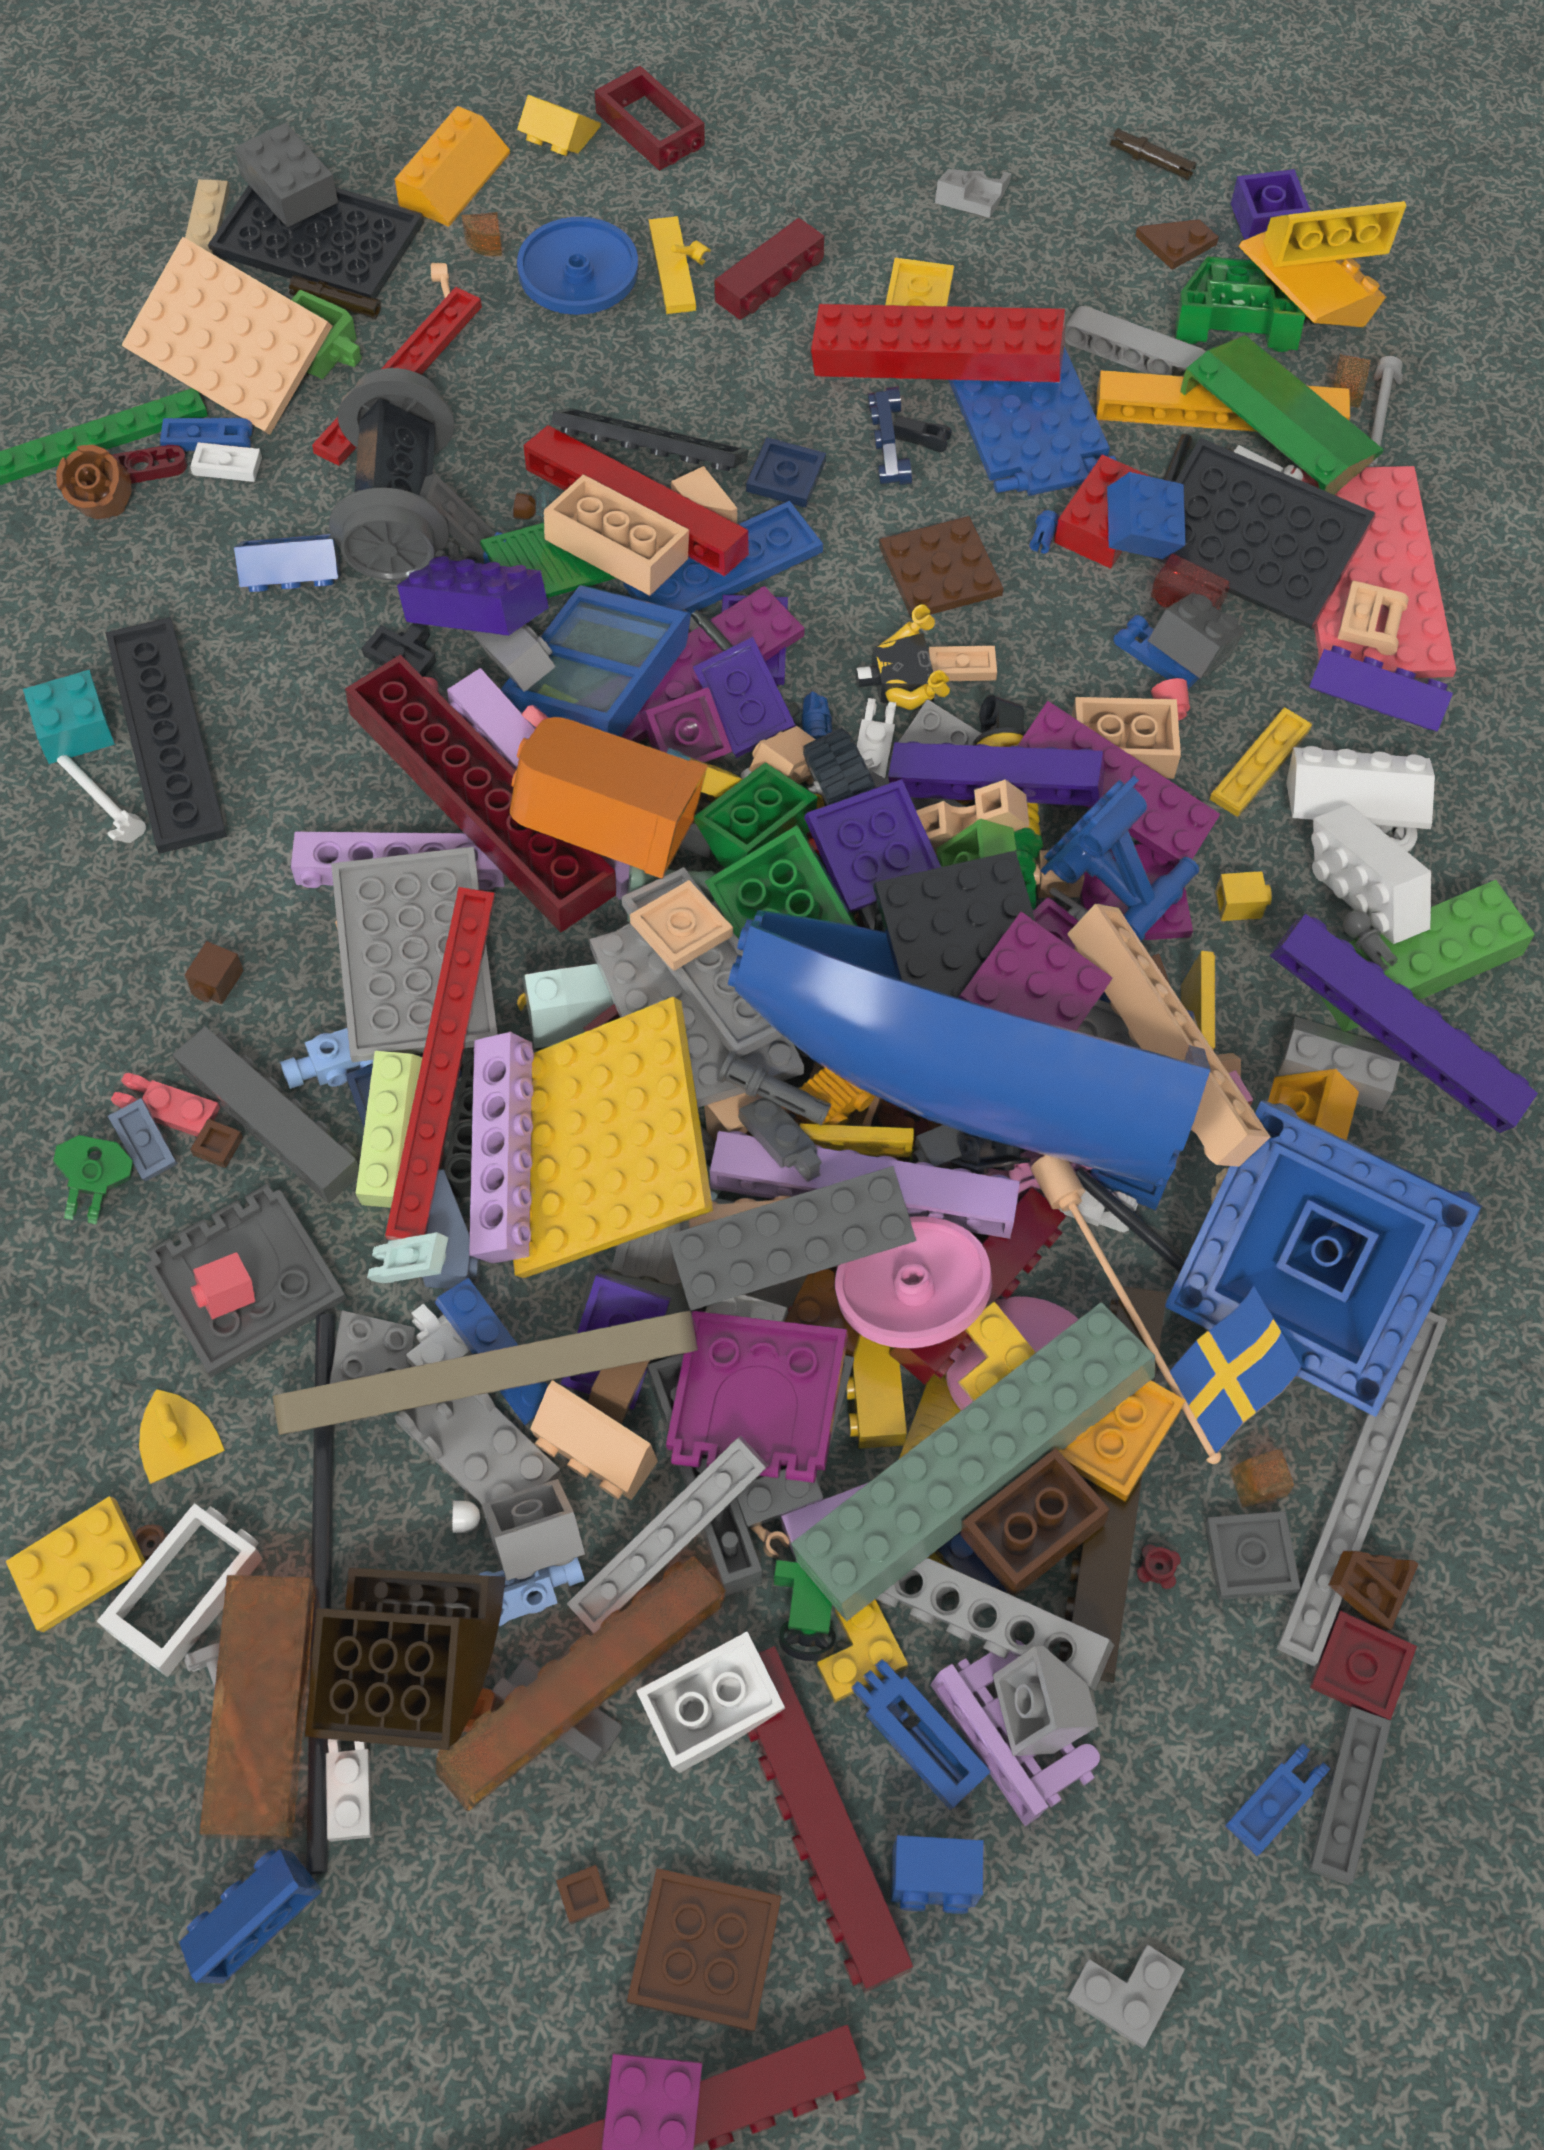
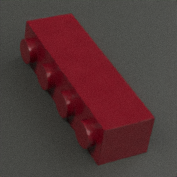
M798 217L714 280L715 302L739 320H742L749 313H755L761 304L771 297H776L781 289L791 282H796L805 271L812 266H817L824 258L825 236Z

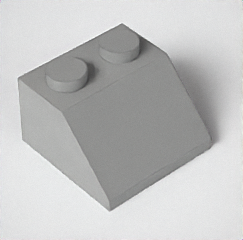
M1043 1645L1034 1646L993 1674L1013 1756L1054 1754L1099 1726L1096 1717V1707L1092 1701L1088 1684Z

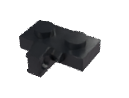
M413 623L406 633L401 631L398 634L380 625L362 647L364 657L381 666L401 655L422 677L436 663L435 654L426 650L425 643L429 639L430 634L427 628L428 625Z

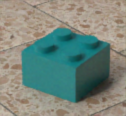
M90 670L23 689L36 736L48 764L57 762L60 756L66 755L72 758L115 745Z

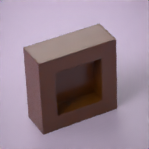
M207 1119L190 1150L193 1156L226 1168L240 1145L243 1136L241 1131Z
M596 1865L556 1880L570 1925L611 1909Z

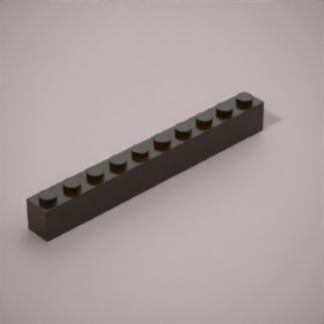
M1122 1286L1159 1351L1167 1292ZM1120 1297L1119 1299L1111 1298L1110 1311L1147 1347ZM1155 1361V1377L1151 1380V1381H1153V1382H1155V1378H1156V1370H1157V1363H1156V1361ZM1142 1475L1126 1501L1091 1481H1085L1110 1511L1106 1524L1082 1542V1557H1073L1070 1581L1077 1582L1078 1584L1076 1598L1069 1596L1067 1598L1065 1620L1108 1638L1114 1644L1100 1678V1681L1114 1683ZM1061 1642L1060 1661L1066 1662L1072 1656L1073 1648L1071 1643Z

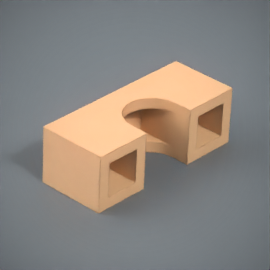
M1005 779L974 790L976 804L973 806L954 807L942 801L916 811L937 856L936 848L979 819L1012 827L1014 831L1029 827L1026 794Z

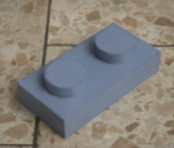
M142 1098L108 1116L143 1181L146 1182L178 1164Z

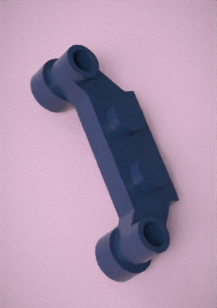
M899 386L886 388V391L868 393L872 424L879 425V430H874L876 450L882 449L884 460L883 465H878L880 484L899 482V485L912 484L910 458L897 459L891 413L901 412Z

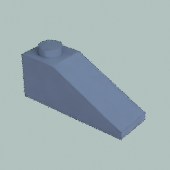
M439 1170L427 1234L437 1232L448 1237L445 1251L446 1259L442 1266L441 1274L424 1276L422 1278L425 1287L451 1289L467 1278L472 1282V1278L479 1277L480 1259L469 1256V1233L445 1171Z

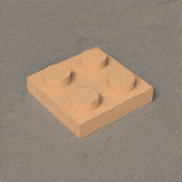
M690 880L630 914V924L673 971L733 936L732 925Z

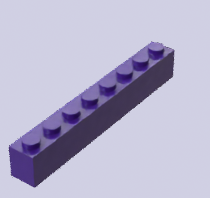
M1304 914L1290 926L1269 955L1497 1132L1502 1133L1514 1128L1538 1093L1529 1086V1082L1524 1077L1511 1073L1500 1064L1498 1057L1491 1052L1483 1051L1471 1042V1038L1467 1033L1450 1026L1442 1019V1015L1436 1009L1425 1006L1415 999L1410 989L1393 982L1384 975V970L1379 965L1370 961L1367 962L1356 953L1355 948L1349 942L1338 939L1327 931V927L1319 919Z

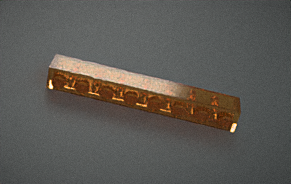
M695 1556L691 1557L684 1564L680 1561L673 1564L664 1573L661 1582L653 1588L648 1585L641 1589L633 1598V1604L623 1612L620 1610L612 1612L602 1622L601 1629L591 1637L588 1634L580 1637L571 1646L570 1653L559 1662L556 1659L548 1662L537 1674L538 1678L527 1687L524 1685L518 1686L506 1697L505 1704L494 1713L487 1711L477 1718L471 1726L472 1730L453 1744L450 1750L438 1751L436 1775L467 1812L722 1608L726 1590Z

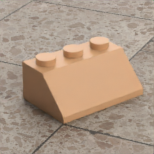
M552 1380L548 1385L530 1428L538 1439L535 1445L552 1457H555L558 1452L570 1461L567 1466L580 1476L587 1478L590 1473L602 1482L599 1487L612 1497L619 1499L621 1495H624L632 1500L658 1462L651 1444Z

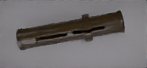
M1117 128L1113 137H1116L1115 140L1111 139V147L1133 155L1132 158L1137 161L1140 159L1145 160L1188 181L1194 173L1192 169L1195 170L1197 165L1195 161L1188 160L1148 142V138L1144 136L1138 138L1122 131L1120 128Z
M296 275L290 280L289 289L291 290L289 294L295 296L299 290H302L352 313L361 314L372 319H377L380 314L381 301L379 299L334 288L321 280L315 282Z

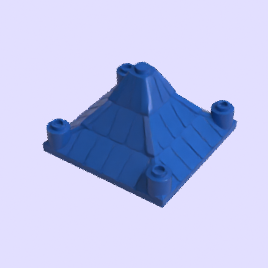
M1262 1100L1255 1114L1270 1135V1138L1241 1166L1229 1167L1166 1301L1165 1307L1210 1330L1232 1313L1246 1298L1252 1287L1255 1286L1301 1364V1369L1296 1376L1376 1417L1387 1396L1392 1391L1394 1381L1472 1226L1478 1220L1482 1205L1468 1192L1461 1190L1450 1191L1318 1126L1299 1118L1296 1112L1288 1105L1281 1103L1272 1104Z

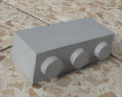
M523 625L509 636L478 631L473 635L489 657L524 692L556 667L549 658V655L553 653L552 650L529 626Z

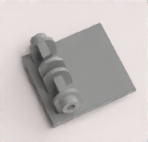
M927 699L899 740V743L915 741L923 744L952 743L955 745H972L973 741L982 733Z
M342 1310L330 1384L409 1368L410 1364L406 1360V1354L412 1350L415 1327Z

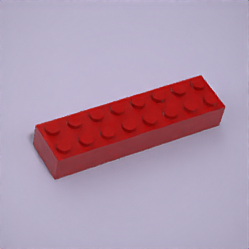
M819 304L811 346L814 376L1060 382L1065 344V309Z

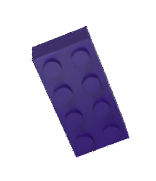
M442 556L430 560L429 565L423 569L411 572L409 578L397 585L405 620L410 623L509 636L549 608L541 570L526 569V566L523 565L507 567L500 566L497 562L481 564L474 563V560L471 559L454 561Z

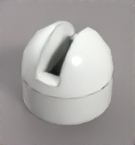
M453 1501V1533H467L474 1530L481 1518L478 1507L470 1501Z

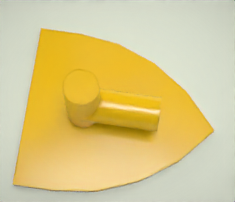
M156 1389L145 1409L139 1438L142 1463L150 1484L225 1451L210 1419L195 1404L179 1395Z

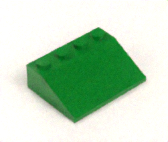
M798 825L705 881L724 918L732 925L733 933L738 939L742 928L745 927L746 920H754L758 910L858 926L808 837Z

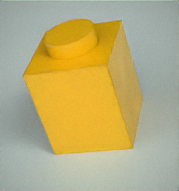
M1262 871L1221 874L1215 890L1221 921L1262 919L1267 905H1270L1272 900L1271 887L1269 884L1265 885Z

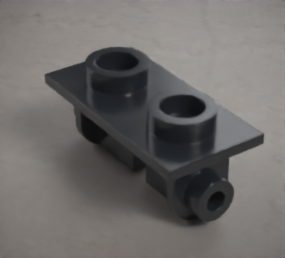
M971 1135L965 1137L959 1145L960 1152L962 1153L961 1158L950 1161L952 1164L966 1167L972 1173L987 1174L988 1168L1014 1170L1016 1164L1029 1163L1031 1159L1020 1156L1021 1148Z

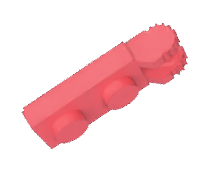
M133 1073L124 1074L121 1080L126 1087L145 1093L142 1099L145 1101L156 1123L198 1137L207 1119L214 1121L220 1110L218 1102L153 1080L149 1082L145 1078ZM114 1092L111 1098L113 1104L120 1108L137 1100L131 1095Z

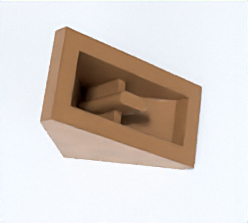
M650 1360L601 1370L592 1386L588 1403L622 1425Z

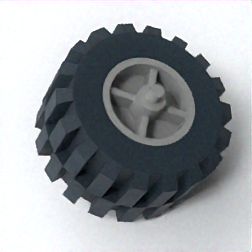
M842 727L803 746V755L814 779V786L808 789L813 794L816 792L819 795L821 794L826 806L876 788L869 772V766L874 765L872 758L866 761L862 758L851 735Z

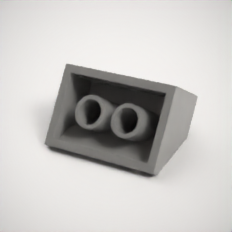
M1295 1016L1277 1077L1337 1069L1359 1091L1357 1104L1382 1111L1394 1088L1400 1065V1056L1383 1043Z

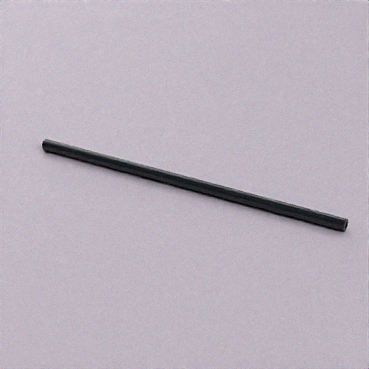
M319 1314L316 1316L315 1387L330 1384L335 1353V1316L332 1314ZM334 1424L314 1428L310 1674L317 1608L331 1609ZM308 1737L306 1870L309 1874L313 1875L328 1872L326 1753H329L328 1739Z

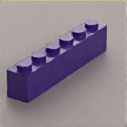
M915 741L907 743L894 742L888 779L889 783L902 779L909 796L914 798L975 800L974 790L1006 779L1026 794L1027 803L1094 806L1102 797L1105 765L1103 751H1094L1088 748L1069 750L1055 747L1024 748L1022 746L996 747L985 744L972 746L955 745L952 743L923 744Z

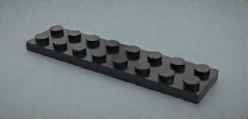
M171 617L105 632L158 853L161 854L227 837Z

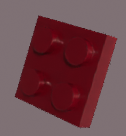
M1340 1611L1336 1615L1309 1688L1350 1707L1391 1720L1417 1646Z

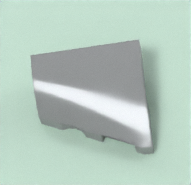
M948 169L938 180L935 203L990 218L1010 183L1011 173L1002 172L1000 179L987 178L984 171Z

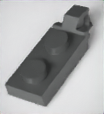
M763 1097L739 1109L738 1118L740 1122L781 1168L794 1166L807 1182L820 1176V1164H822V1161L817 1156L818 1150L814 1142L780 1105Z

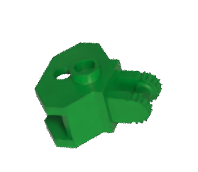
M78 1135L56 1146L53 1162L68 1180L69 1196L64 1218L73 1220L78 1209L79 1193L90 1194L94 1196L88 1210V1223L97 1224L103 1197L107 1198L108 1190L130 1180L133 1161L117 1142ZM94 1151L102 1154L98 1160H91L89 1155Z

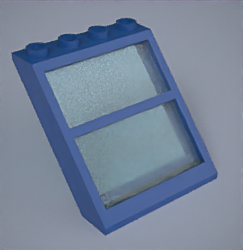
M579 585L541 636L553 652L549 655V658L556 667L525 692L511 678L504 684L501 691L521 714L529 705H535L548 718L561 717L621 737L687 646L691 613Z

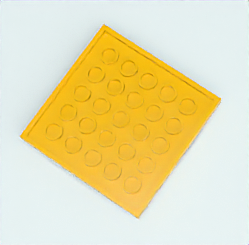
M675 997L668 998L533 1053V1096L531 1098L533 1129L531 1132L532 1167L530 1169V1192L532 1197L530 1205L531 1240L529 1242V1257L513 1260L515 1276L527 1278L713 1211L681 1000Z

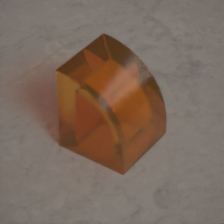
M497 212L461 215L464 239L467 246L474 252L484 256H502Z
M1340 354L1333 375L1332 387L1349 389L1350 406L1360 408L1371 360Z
M1282 1449L1254 1456L1239 1463L1230 1470L1242 1508L1285 1498L1295 1486Z

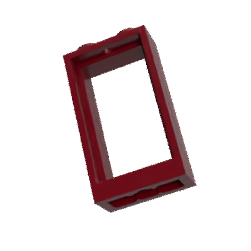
M641 66L594 90L596 114L659 171L675 164L679 159L698 151L705 145V123ZM645 96L679 126L681 130L659 141L631 116L624 107Z

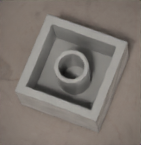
M558 1479L482 1504L491 1540L507 1581L514 1578H527L532 1576L537 1570L552 1565H566L572 1562L574 1558L585 1555L574 1511Z

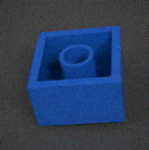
M1129 472L1107 486L1109 548L1164 559L1185 546L1184 484Z
M896 1836L892 1848L890 1902L900 1903V1909L905 1911H925L928 1904L943 1905V1912L952 1914L968 1913V1907H975L983 1895V1840Z

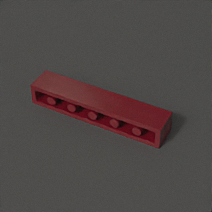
M1032 1187L1016 1205L1010 1239L989 1236L982 1244L988 1255L992 1273V1289L987 1305L993 1301L995 1302L1000 1295L1007 1300L1021 1283L1015 1277L1021 1270L1029 1274L1042 1258L1037 1253L1041 1246L1045 1245L1050 1249L1063 1233L1058 1226L1065 1219L1066 1215L1059 1209H1052L1048 1200ZM964 1330L946 1341L918 1348L895 1347L889 1355L926 1385L934 1374L941 1379L955 1362L950 1357L953 1351L958 1348L963 1352L973 1340Z

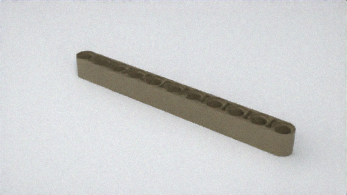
M691 1311L287 1392L274 1395L272 1399L278 1434L283 1435L698 1350Z

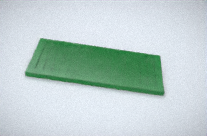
M544 523L480 540V546L488 555L490 562H497L500 566L513 567L523 565L526 566V569L541 570L547 598L574 591L579 585L592 586L616 579V577L545 540Z

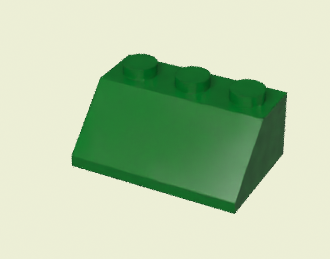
M763 763L695 815L694 822L719 864L727 868L796 825L799 826L804 834L808 833L810 830L804 817L808 812L817 809L818 796L769 764Z

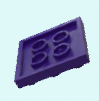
M902 779L808 812L804 817L830 878L850 913L876 904L877 901L873 890L875 882L941 867Z

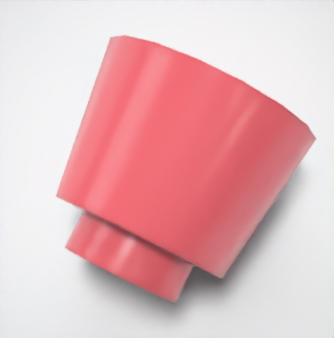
M1181 678L1169 679L1152 688L1151 695L1153 699H1177L1178 721L1187 716L1186 712L1190 709L1186 680Z

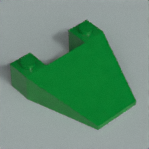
M1207 256L1181 291L1175 323V335L1177 340L1188 344H1196L1207 341L1209 329L1266 334L1267 348H1272L1278 352H1287L1289 350H1298L1305 313L1252 260Z

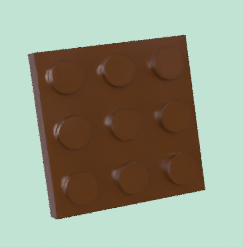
M970 516L879 539V548L911 619L913 610L919 605H925L930 610L929 615L1003 596L1004 588Z
M656 1868L627 2003L755 2032L782 1896Z

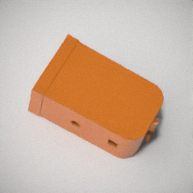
M561 717L547 718L538 724L529 739L523 738L517 752V758H519L518 766L512 779V787L514 788L510 804V815L522 826L639 868L647 874L663 879L694 822L708 765L693 760L688 761Z

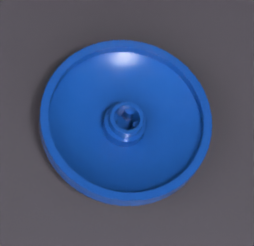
M590 217L562 218L542 225L533 231L522 243L517 257L518 277L525 293L544 308L564 314H590L614 306L630 293L638 277V254L629 236L609 222Z

